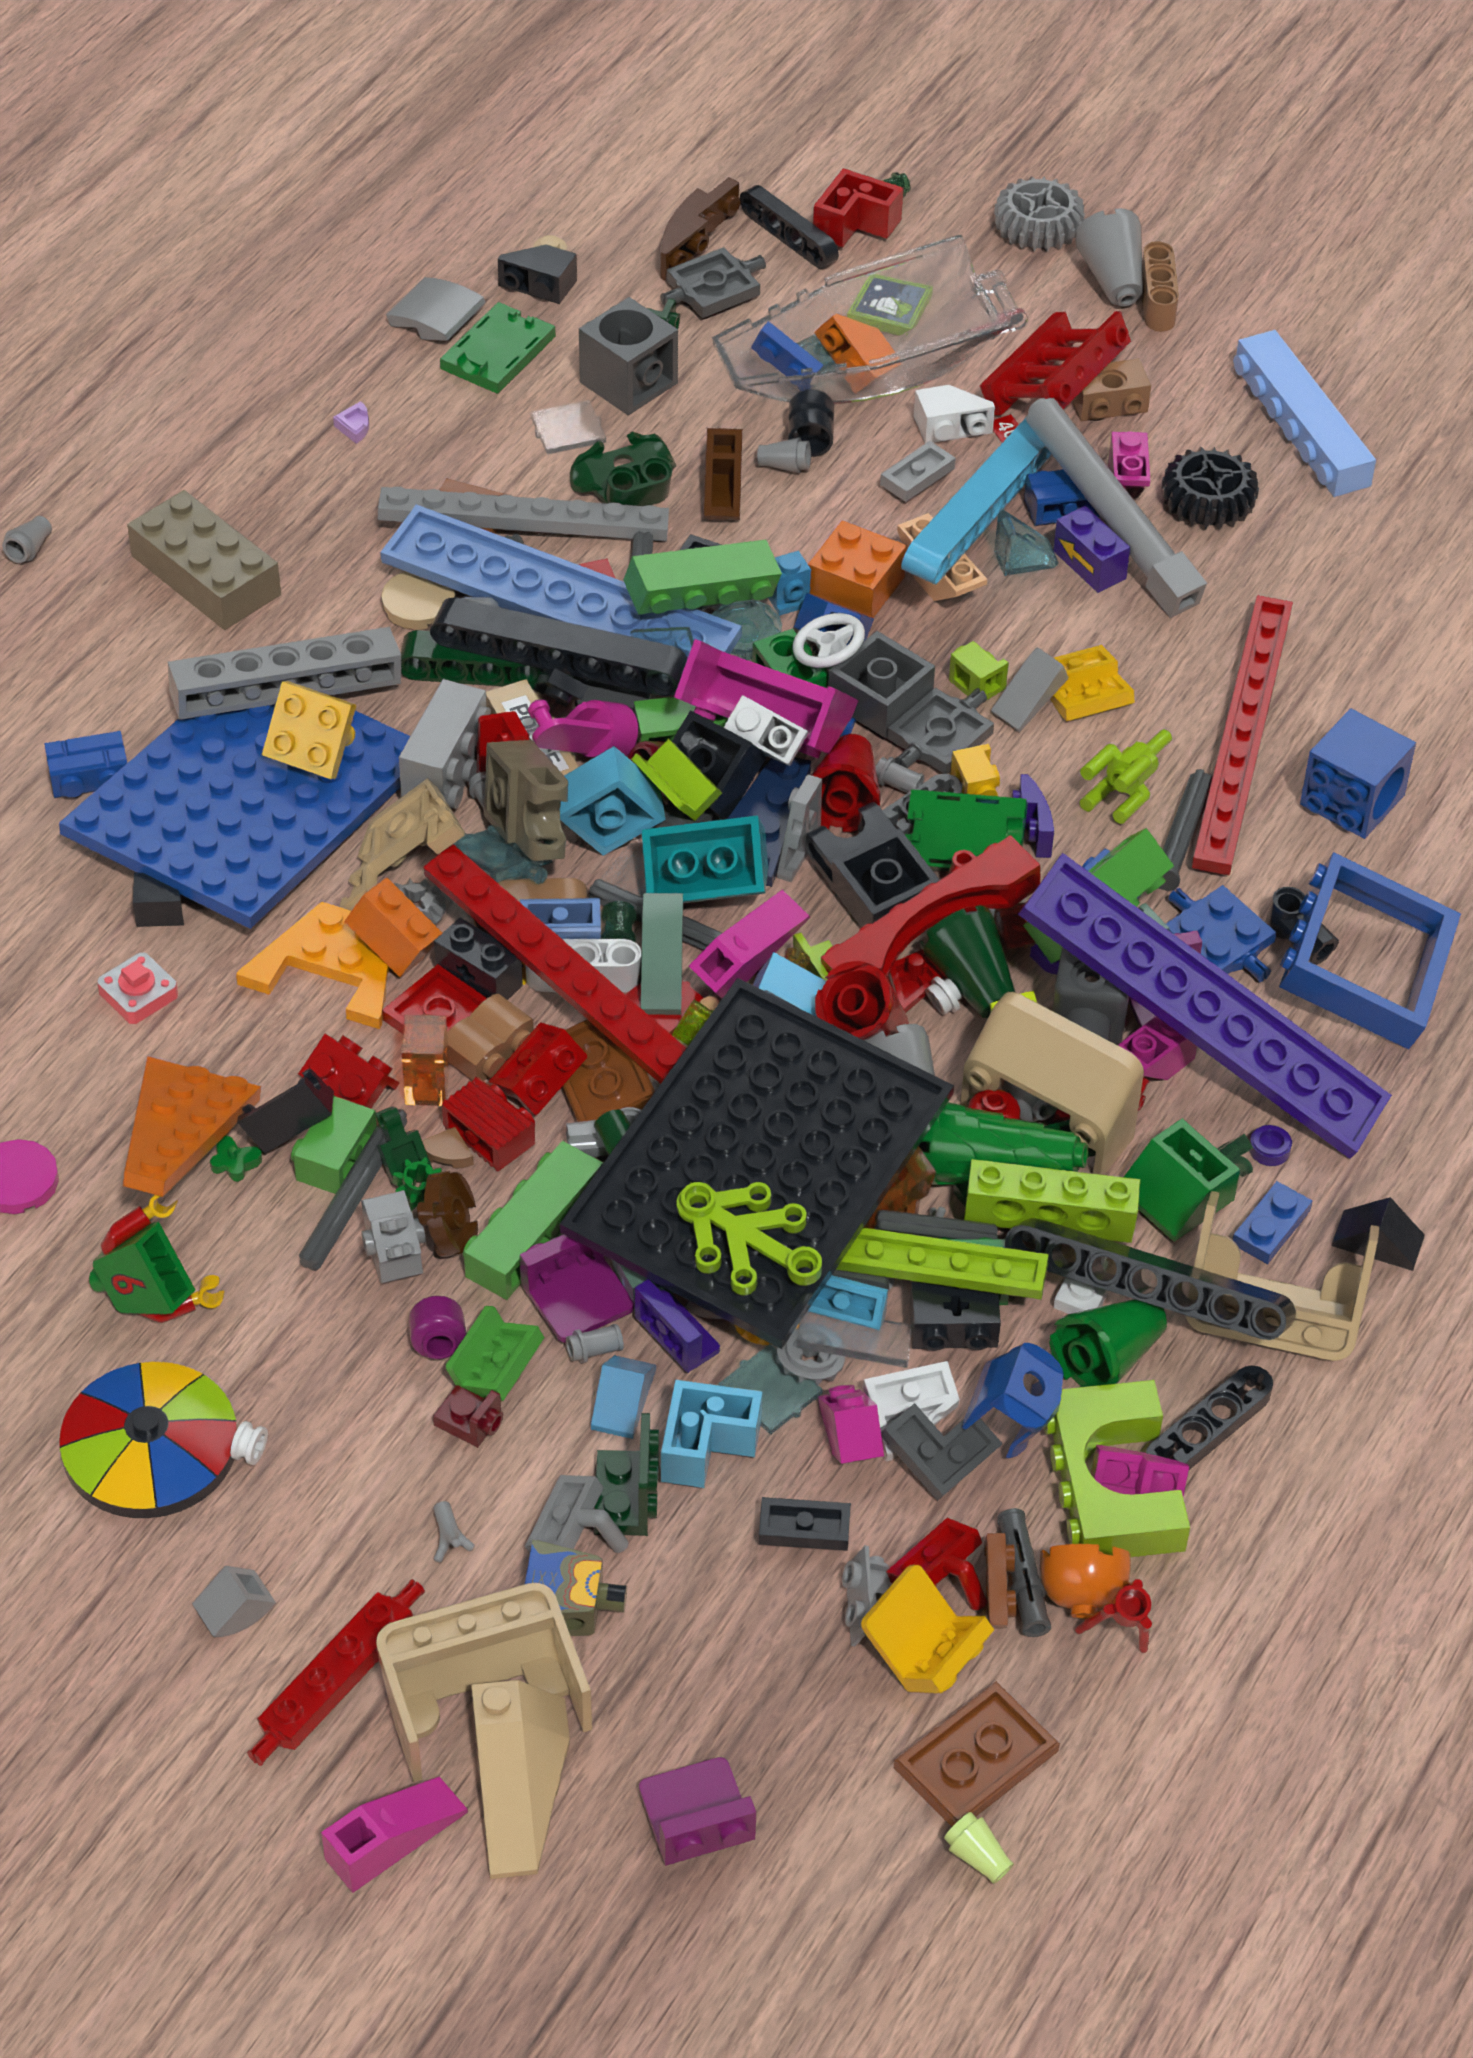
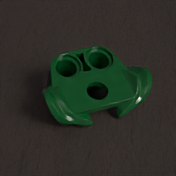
M632 431L627 434V438L632 444L630 446L603 453L605 446L603 442L597 441L586 452L579 454L571 466L570 484L575 492H594L606 504L654 505L668 497L672 468L676 467V463L661 437L655 433L641 435ZM624 458L631 461L617 467L614 466V462L618 459Z

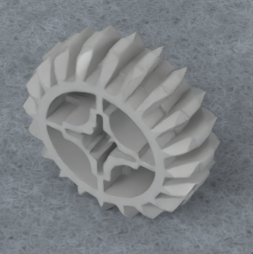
M1031 176L1028 181L1018 179L1016 184L1008 183L1007 188L1000 191V196L997 198L994 209L996 229L1001 231V237L1009 238L1010 244L1019 243L1021 249L1031 247L1034 252L1037 248H1044L1048 252L1050 247L1061 249L1063 244H1071L1073 238L1077 237V227L1084 221L1085 217L1083 199L1078 197V191L1070 190L1068 183L1059 184L1058 179L1053 181L1046 180L1045 176L1042 179H1035Z

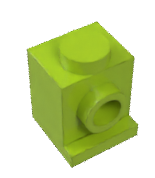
M972 641L967 645L958 647L951 653L949 681L967 696L976 688H979L980 692L982 690L985 692L988 700L1006 689L1009 662L1004 658L997 661L990 652L985 651L976 642Z

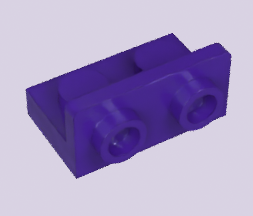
M649 1279L635 1287V1318L687 1373L720 1352V1344L671 1293L665 1290L660 1291Z

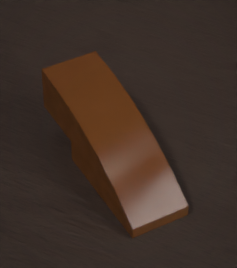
M707 428L704 519L740 520L743 429Z

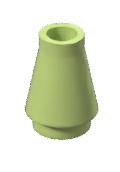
M972 1812L967 1813L956 1822L944 1837L951 1845L949 1848L950 1852L985 1875L993 1884L1003 1878L1014 1865L1006 1856L984 1818L977 1819Z

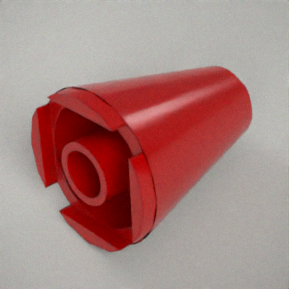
M858 734L842 736L811 776L822 779L821 826H825L827 829L830 826L842 827V832H852L858 830V808L871 802H875L880 807L881 795L871 743L865 737Z
M864 961L844 962L832 969L825 977L828 980L825 982L822 990L818 989L815 997V1013L818 1018L864 1041L881 1031H884L886 1037L897 1034L896 1026L909 1024L908 1017L887 975L880 968Z

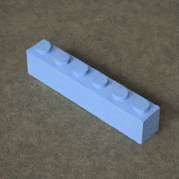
M1272 330L1238 340L1237 353L1233 359L1235 371L1244 378L1250 386L1252 394L1260 399L1266 407L1269 416L1275 419L1282 428L1287 440H1291L1300 452L1302 460L1308 463L1316 473L1319 482L1326 486L1333 497L1371 487L1376 459L1277 331Z

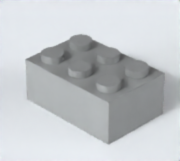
M445 679L442 680L399 756L402 797L428 778L439 788L451 810L459 807L466 783L477 772L478 718L482 715L491 714L490 708L486 707V690Z

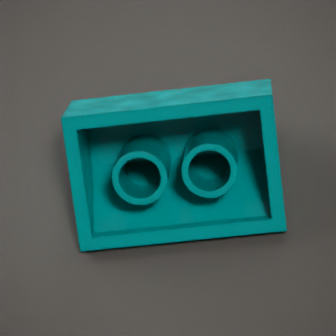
M758 815L642 830L646 893H683V903L766 893L768 873L765 827Z

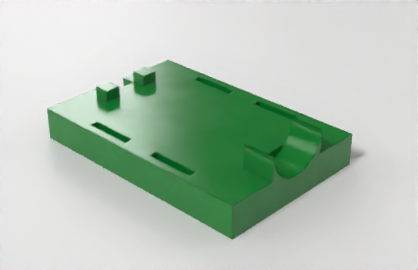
M497 302L440 358V369L499 394L556 337L555 326L533 316H528L525 319L521 317V311Z
M911 789L907 820L909 823L914 824V830L912 834L905 835L933 871L948 872L951 864L931 863V861L952 863L954 853L960 850L970 851L977 857L989 845L999 843L1010 835L1023 847L1028 802L1024 798Z

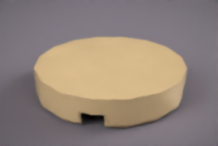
M406 571L392 577L384 585L381 595L383 611L387 613V618L398 626L415 630L427 629L428 624L433 623L442 602L448 598H455L453 589Z

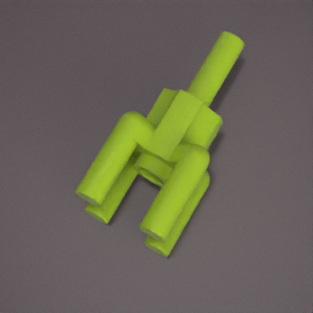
M1162 729L1147 744L1136 741L1131 747L1125 748L1122 752H1120L1116 745L1107 744L1080 770L1081 776L1085 780H1092L1107 766V776L1080 800V807L1090 812L1111 791L1116 789L1119 792L1128 793L1130 797L1112 814L1113 819L1117 823H1125L1150 798V791L1144 782L1158 769L1159 762L1156 755L1172 741L1171 733Z

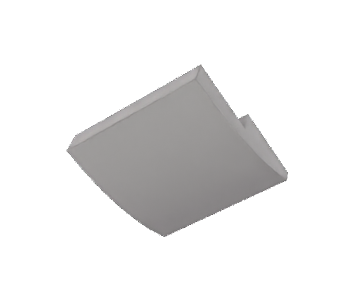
M424 277L386 316L390 326L417 328L421 339L448 341L486 302L483 296L464 286L442 279Z

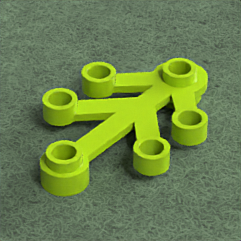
M694 1182L687 1185L677 1197V1211L685 1221L693 1223L698 1247L695 1252V1263L701 1272L714 1273L721 1266V1251L713 1244L711 1223L726 1231L733 1266L731 1287L739 1295H749L757 1287V1274L750 1266L746 1244L785 1267L789 1278L801 1286L811 1285L820 1278L822 1274V1258L818 1251L811 1247L803 1246L791 1250L760 1231L782 1227L789 1233H798L805 1228L807 1218L805 1208L796 1203L788 1204L783 1209L765 1211L771 1204V1190L765 1183L755 1182L746 1188L715 1192L706 1183ZM760 1193L765 1198L763 1200H754L751 1196ZM694 1203H703L705 1205L702 1208L691 1207ZM747 1205L750 1210L758 1213L735 1216L725 1209ZM790 1215H798L801 1219L791 1222L786 1218ZM704 1255H713L716 1259L711 1262H705L701 1258ZM801 1267H808L812 1271L809 1273H801L797 1270ZM742 1276L751 1279L747 1284H741L736 1280Z

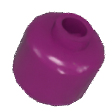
M430 1296L417 1302L410 1311L408 1323L413 1348L421 1356L429 1359L451 1357L467 1334L461 1306L455 1300L446 1296Z

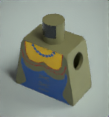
M532 1540L525 1584L540 1583L548 1586L554 1592L570 1636H589L595 1633L598 1610L625 1612L627 1585L603 1583L602 1558L540 1540Z

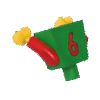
M153 1194L148 1206L143 1209L141 1206H138L110 1227L101 1242L102 1252L93 1260L94 1269H92L89 1275V1283L92 1289L98 1293L107 1292L114 1307L120 1313H137L158 1323L167 1322L195 1311V1306L199 1304L207 1308L218 1307L223 1301L224 1290L214 1294L208 1293L207 1290L216 1288L219 1285L220 1278L216 1275L204 1277L201 1280L199 1291L194 1292L196 1289L159 1221L152 1223L150 1220L154 1216L159 1218L170 1216L178 1200L165 1207L157 1201V1198L161 1196Z

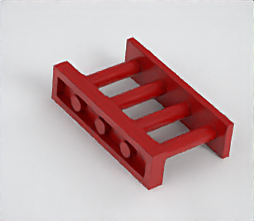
M1115 311L1097 329H1072L1066 312H1054L980 384L984 399L994 403V415H1003L1019 398H1054L1061 408L1064 409L1131 342L1121 311ZM1074 343H1082L1079 347H1071ZM1056 361H1064L1061 365H1053ZM1037 380H1045L1042 384H1034Z

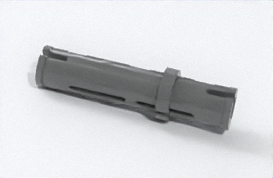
M1008 1509L998 1515L997 1521L1001 1533L1006 1535V1544H1014L1015 1572H1010L1013 1582L1010 1590H1015L1016 1604H1018L1024 1635L1028 1637L1043 1636L1051 1630V1622L1048 1618L1044 1600L1047 1593L1038 1575L1025 1521L1026 1516L1021 1509ZM1016 1543L1019 1544V1549H1020V1553H1021V1557H1022V1561H1023V1562L1020 1561V1557H1019V1553H1018V1549H1017ZM1026 1582L1028 1583L1031 1601L1029 1600Z

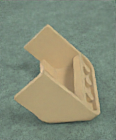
M1007 992L992 1009L964 1064L960 1105L968 1108V1103L975 1094L987 1089L996 1091L1003 1083V1080L1069 1114L1071 1132L1075 1133V1136H1079L1081 1142L1087 1143L1088 1148L1096 1151L1093 1174L1105 1175L1134 1138L1144 1069L1139 1059L1131 1052L1021 994Z
M1211 1191L1206 1206L1194 1267L1280 1293L1293 1302L1296 1309V1318L1284 1333L1272 1340L1253 1337L1186 1315L1188 1323L1200 1332L1326 1360L1338 1361L1348 1357L1354 1350L1378 1243L1379 1227L1373 1225L1370 1227L1362 1266L1352 1263H1338L1332 1266L1324 1277L1322 1291L1238 1273L1241 1260L1238 1245L1229 1237L1211 1233L1219 1198V1192ZM1190 1283L1188 1298L1197 1300V1288ZM1224 1294L1222 1300L1224 1307L1232 1313H1238V1301L1235 1297ZM1265 1307L1263 1312L1265 1320L1271 1325L1279 1326L1281 1324L1279 1313L1273 1308Z
M540 1583L524 1584L389 1623L378 1633L376 1640L378 1658L394 1725L413 1782L423 1780L418 1739L434 1732L440 1721L439 1707L436 1700L472 1690L471 1685L501 1682L524 1675L527 1684L560 1697L570 1695L583 1732L592 1730L591 1690L554 1592L546 1585Z

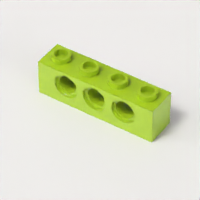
M972 1159L964 1220L991 1223L997 1227L1012 1229L1027 1219L1039 1218L1103 1239L1132 1243L1138 1214L1140 1179Z

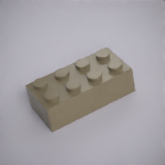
M185 490L127 524L131 556L224 630L281 595L278 562Z

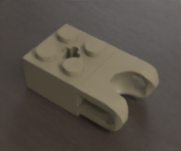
M532 740L487 743L484 816L507 843H516L531 860L564 859L566 836L561 827L560 806L561 801L568 802V780Z

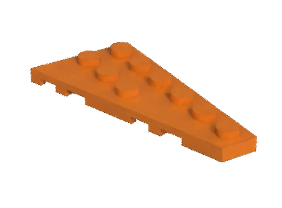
M147 1056L124 1171L123 1186L163 1197L237 1124L238 1116L244 1113L242 1110L244 1106L248 1104L255 1106L260 1101L261 1086L248 1083L246 1079L239 1076L224 1077L210 1073L208 1069L201 1066L187 1067Z

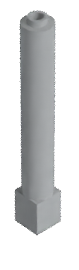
M1041 398L1035 401L1028 409L1027 423L1105 524L1130 546V556L1148 578L1145 585L1166 614L1172 618L1200 604L1207 582L1183 551L1175 554L1054 398Z

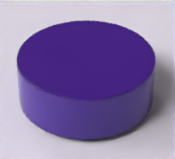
M1275 1125L1261 1126L1251 1135L1249 1152L1252 1158L1262 1165H1281L1290 1156L1292 1147L1291 1136L1281 1127Z

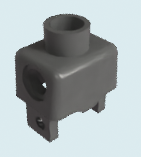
M1062 947L1052 1011L1116 1045L1120 1044L1123 1038L1129 996ZM1093 976L1096 977L1098 981L1088 982L1085 978Z

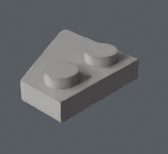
M807 775L800 788L795 787L791 792L788 801L790 813L777 872V878L792 882L808 855L806 833L821 826V778Z

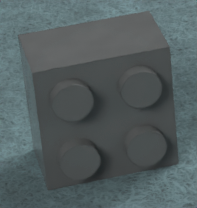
M876 631L862 643L859 650L852 657L833 666L829 670L828 687L835 688L857 699L858 703L852 717L886 738L888 727L934 689L935 665Z

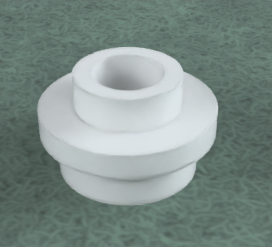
M938 976L931 980L932 985L925 989L933 1006L942 1015L949 1011L953 1013L960 1009L958 1000L961 999V994L956 985L948 978L946 980H942Z

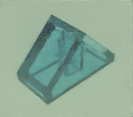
M1004 509L998 513L994 552L1004 576L1051 569L1059 564L1049 539Z

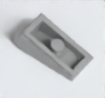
M1037 647L1028 656L991 710L992 714L1020 733L1068 680L1065 667Z

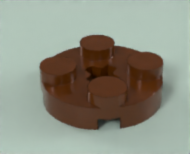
M450 1171L428 1175L424 1201L419 1202L417 1205L419 1222L424 1227L428 1226L434 1241L435 1250L440 1257L463 1253L469 1239L474 1235L478 1236V1221L470 1222L469 1208L476 1207L474 1196L468 1182L459 1172L450 1173Z

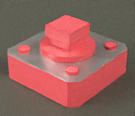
M147 953L134 955L98 978L99 995L129 1024L139 1023L176 1000L178 996L176 981Z

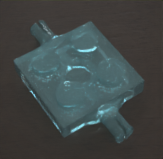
M492 825L488 826L487 830L475 834L465 833L462 838L453 843L496 882L508 878L521 877L528 878L537 884H540V882L544 883L548 873L541 866L552 863V860H531L516 843H507Z

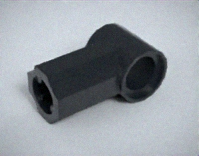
M1279 888L1272 897L1265 923L1276 932V937L1289 940L1298 919L1302 920L1304 914L1298 911L1305 894L1297 888ZM1322 923L1309 959L1311 963L1314 962L1316 965L1325 961L1339 943V940Z

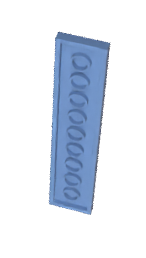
M417 504L380 552L382 563L472 597H491L501 608L671 645L681 649L687 657L695 639L730 654L742 637L741 625L698 609L685 608L669 610L660 614L647 613L638 615L623 581Z

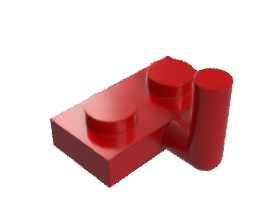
M948 1517L886 1571L891 1584H893L909 1565H919L935 1586L950 1573L959 1578L972 1610H980L987 1604L975 1569L969 1561H966L967 1557L983 1544L979 1532L975 1528Z

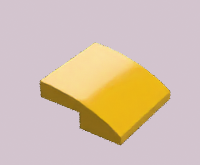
M1103 645L1054 657L1055 660L1065 667L1068 680L1050 700L1066 722L1135 703L1134 689L1118 674V661Z

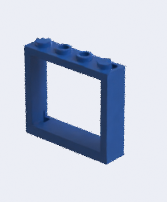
M1333 852L1325 865L1320 863L1316 865L1314 874L1308 882L1309 885L1313 886L1312 892H1307L1298 912L1304 914L1302 920L1298 919L1290 934L1289 941L1293 942L1294 945L1292 948L1289 947L1281 960L1280 965L1285 968L1279 987L1409 1050L1427 1026L1461 913ZM1333 889L1429 934L1406 1008L1309 962Z

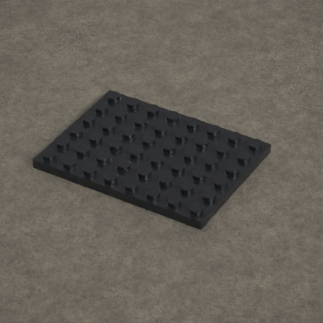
M737 978L561 1221L560 1233L782 1349L953 1096L954 1085ZM694 1182L706 1183L715 1192L746 1188L755 1182L765 1183L771 1190V1204L765 1211L783 1209L788 1204L796 1203L805 1208L807 1218L805 1228L798 1233H789L782 1227L760 1231L791 1250L806 1246L818 1251L822 1258V1274L820 1278L808 1286L798 1285L789 1278L785 1267L746 1244L750 1266L757 1274V1287L749 1295L735 1293L731 1287L733 1266L726 1231L711 1223L713 1244L721 1251V1266L714 1273L701 1272L695 1263V1252L698 1247L693 1223L685 1221L677 1211V1197L687 1185ZM757 1193L752 1195L751 1198L763 1200L765 1196ZM694 1203L691 1207L702 1208L705 1205L703 1203ZM747 1205L725 1209L735 1216L758 1213L750 1210ZM790 1215L786 1219L796 1222L801 1218L798 1215ZM704 1255L701 1259L705 1262H711L716 1258L713 1255ZM801 1267L797 1271L809 1273L812 1270L808 1267ZM742 1276L739 1277L736 1281H738L741 1284H747L751 1281V1279L749 1277Z

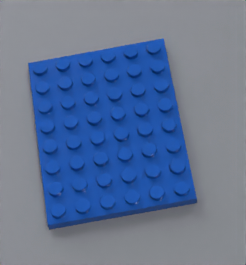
M276 704L178 719L59 822L60 834L137 873H145L177 889L179 894L251 929L401 787L399 756L410 736L355 710L351 724L355 730V739L353 743L345 746L336 779H328L262 755Z

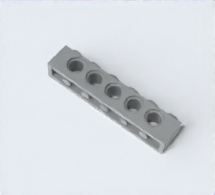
M390 627L169 661V692L178 718L181 720L276 704L282 681H289L327 695L401 684V653Z

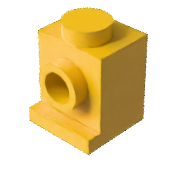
M989 744L952 751L950 775L960 780L963 794L998 796L996 787L1000 786V775L996 765L990 764L991 748Z

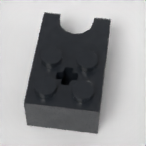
M875 802L858 808L859 834L857 836L849 838L837 837L825 826H820L806 833V847L809 857L861 928L866 924H873L887 915L897 904L905 903L912 899L927 885L940 881L902 830L895 828Z

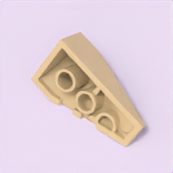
M520 1680L471 1685L490 1879L538 1874L550 1826L554 1800L558 1794L560 1776L570 1745L565 1698Z

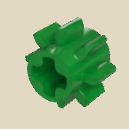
M425 1157L422 1161L413 1163L406 1159L404 1161V1173H393L392 1183L399 1186L395 1192L405 1191L411 1211L417 1207L419 1202L424 1201L428 1175L442 1172L441 1168L433 1170L427 1164L428 1161ZM416 1182H421L420 1187H415Z

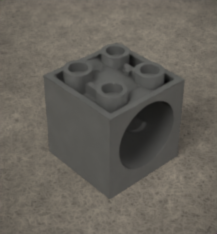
M626 298L579 328L580 383L626 415L632 414L678 384V329L632 298Z

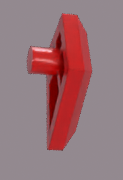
M922 950L896 960L889 972L891 984L905 1013L927 995L925 989L932 985L931 980L936 976L941 979L943 978L941 973L924 956Z

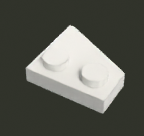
M948 1361L867 1378L863 1382L864 1393L877 1404L881 1432L914 1403L936 1425L955 1410L960 1401ZM882 1438L885 1461L893 1460L898 1455Z

